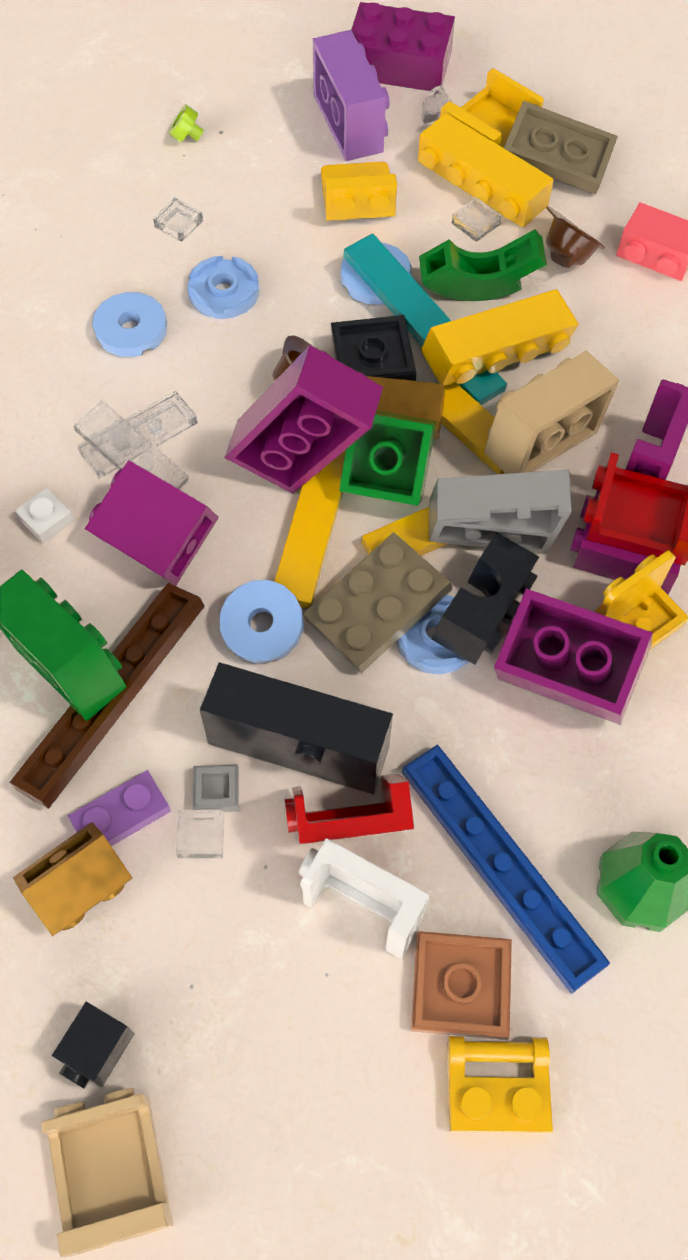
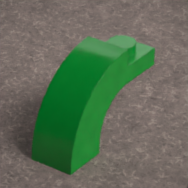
M536 229L493 251H466L448 239L419 256L422 284L436 294L460 301H487L522 290L521 278L547 265L543 238Z

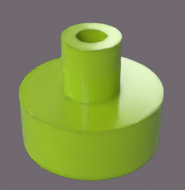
M185 104L174 119L169 135L179 142H182L187 135L198 141L204 131L195 123L198 112Z

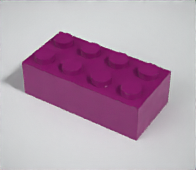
M309 345L237 420L224 458L293 494L371 429L383 387L367 378L364 374L332 358L328 353Z

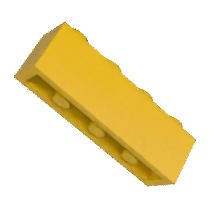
M445 113L420 134L419 163L522 228L549 205L554 181L552 177L449 114Z
M558 289L431 327L421 352L440 384H444V386L454 382L462 384L485 371L496 373L507 365L519 361L520 363H527L537 355L549 351L551 353L560 352L570 344V338L579 323Z

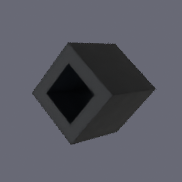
M86 1001L53 1052L52 1057L64 1064L59 1074L81 1088L85 1089L89 1081L103 1087L135 1033L127 1025Z

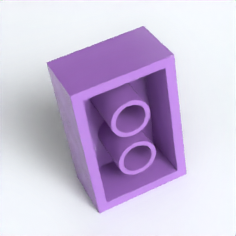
M351 30L313 38L314 97L345 161L384 152V137L388 136L385 111L390 106L387 89L380 86L374 65H369L363 44L357 42Z

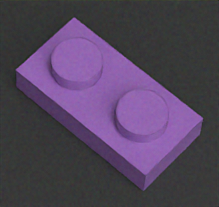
M146 770L67 816L76 832L93 822L109 844L113 846L170 813L171 810L149 771Z

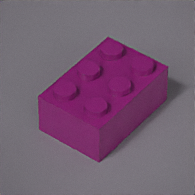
M360 2L351 31L357 42L363 44L369 65H374L378 82L380 84L441 93L452 51L455 16L444 15L440 12L417 11L407 7L384 6L375 2Z
M526 589L494 665V670L498 680L621 725L650 651L653 632Z

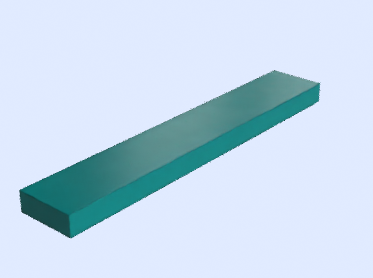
M373 233L344 248L343 258L394 316H405L408 332L421 346H423L431 327L451 321ZM485 371L475 375L471 380L458 385L482 406L505 392L508 383L498 372L489 373Z

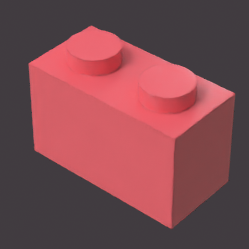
M639 202L623 230L616 256L682 281L688 271V220Z

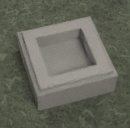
M238 764L193 766L194 813L239 812Z

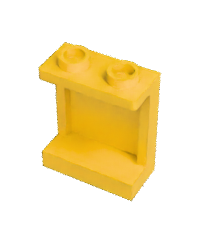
M492 68L487 73L486 86L462 107L449 101L441 107L440 117L447 113L504 148L522 102L526 101L543 107L544 99L542 96Z

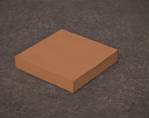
M417 931L411 1032L508 1040L510 1038L512 939Z

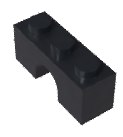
M496 532L480 556L467 583L482 591L486 597L476 596L461 587L441 617L431 639L474 665L483 651L492 654L504 634L503 631L498 629L501 621L507 625L510 624L520 602L515 600L517 594L524 595L525 590H530L538 575L531 571L539 556Z

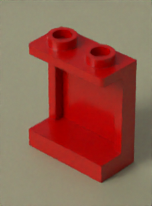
M611 452L607 465H598L592 484V489L599 490L597 499L589 498L583 522L590 524L586 540L645 556L654 554L657 558L669 550L676 557L673 563L685 566L688 561V485L618 468L616 465L619 454Z
M399 773L381 775L384 802L311 812L305 811L304 795L301 786L292 787L293 798L284 799L288 833L297 832L299 843L305 844L325 841L326 838L328 840L413 830L414 821L409 781Z

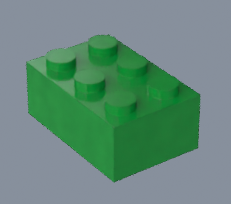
M21 569L0 586V630L14 649L87 722L127 687L118 673L123 667L107 648L102 649L107 644V641L91 623L85 627L79 622L82 618L69 602L63 600L59 604L55 601L58 597L57 594L43 578L40 577L34 581Z

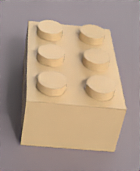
M587 350L572 359H564L555 369L544 375H536L524 387L517 391H508L500 398L496 405L497 412L494 422L488 431L489 437L484 453L505 474L536 471L598 432L620 380Z

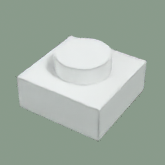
M45 488L15 510L19 521L42 544L74 521L71 511L48 488Z

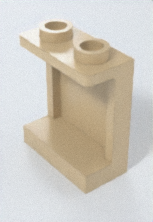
M134 1088L109 1093L104 1096L105 1104L85 1109L84 1102L59 1107L54 1110L55 1118L41 1122L42 1132L48 1135L63 1230L62 1233L57 1234L60 1257H72L173 1226L150 1100L144 1094L135 1095Z

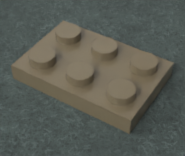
M523 101L504 149L553 179L596 194L618 136Z
M393 532L305 611L303 615L306 621L360 673H363L452 590V585L445 576Z

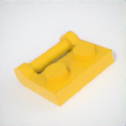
M448 1036L450 1132L552 1133L549 1076L550 1049L548 1038L532 1037L531 1042L464 1041V1036ZM465 1062L531 1063L532 1078L465 1077Z

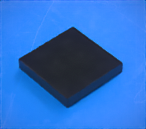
M404 315L331 323V336L337 361L365 376L416 381L417 373Z

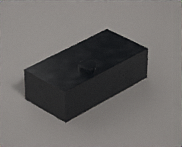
M221 662L217 665L200 707L207 742L210 745L373 795L375 793L390 747L393 713Z

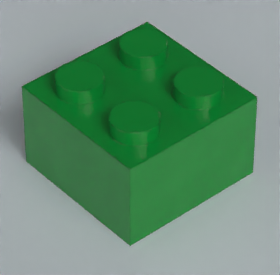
M376 410L371 429L346 449L339 491L419 506L423 500L437 421Z

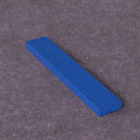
M438 744L402 768V775L409 781L415 792L571 994L611 964Z

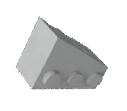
M569 469L438 478L429 499V542L486 548L497 532L532 553L547 554L572 512Z

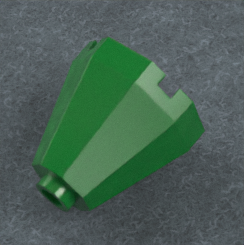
M631 832L601 855L597 895L622 926L633 928L642 926L648 927L650 931L661 932L688 911V848L678 836L651 832Z

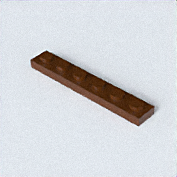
M170 583L166 584L112 652L123 667L118 673L127 687L87 722L70 706L9 782L16 791L47 809L52 806L205 606L199 596Z

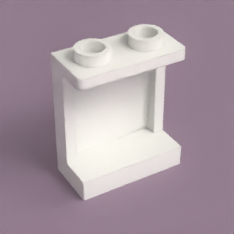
M327 838L319 851L312 848L299 870V874L303 876L300 887L303 890L304 904L313 908L323 889L330 887L392 922L389 927L385 950L402 959L424 918L430 894Z

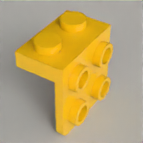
M386 162L324 165L321 168L326 221L395 216L397 180L396 174H390L389 166Z
M669 550L658 558L654 554L650 555L637 566L635 574L625 580L623 577L615 579L603 591L602 595L605 598L595 613L653 632L650 650L683 627L688 621V615L661 588L676 557Z

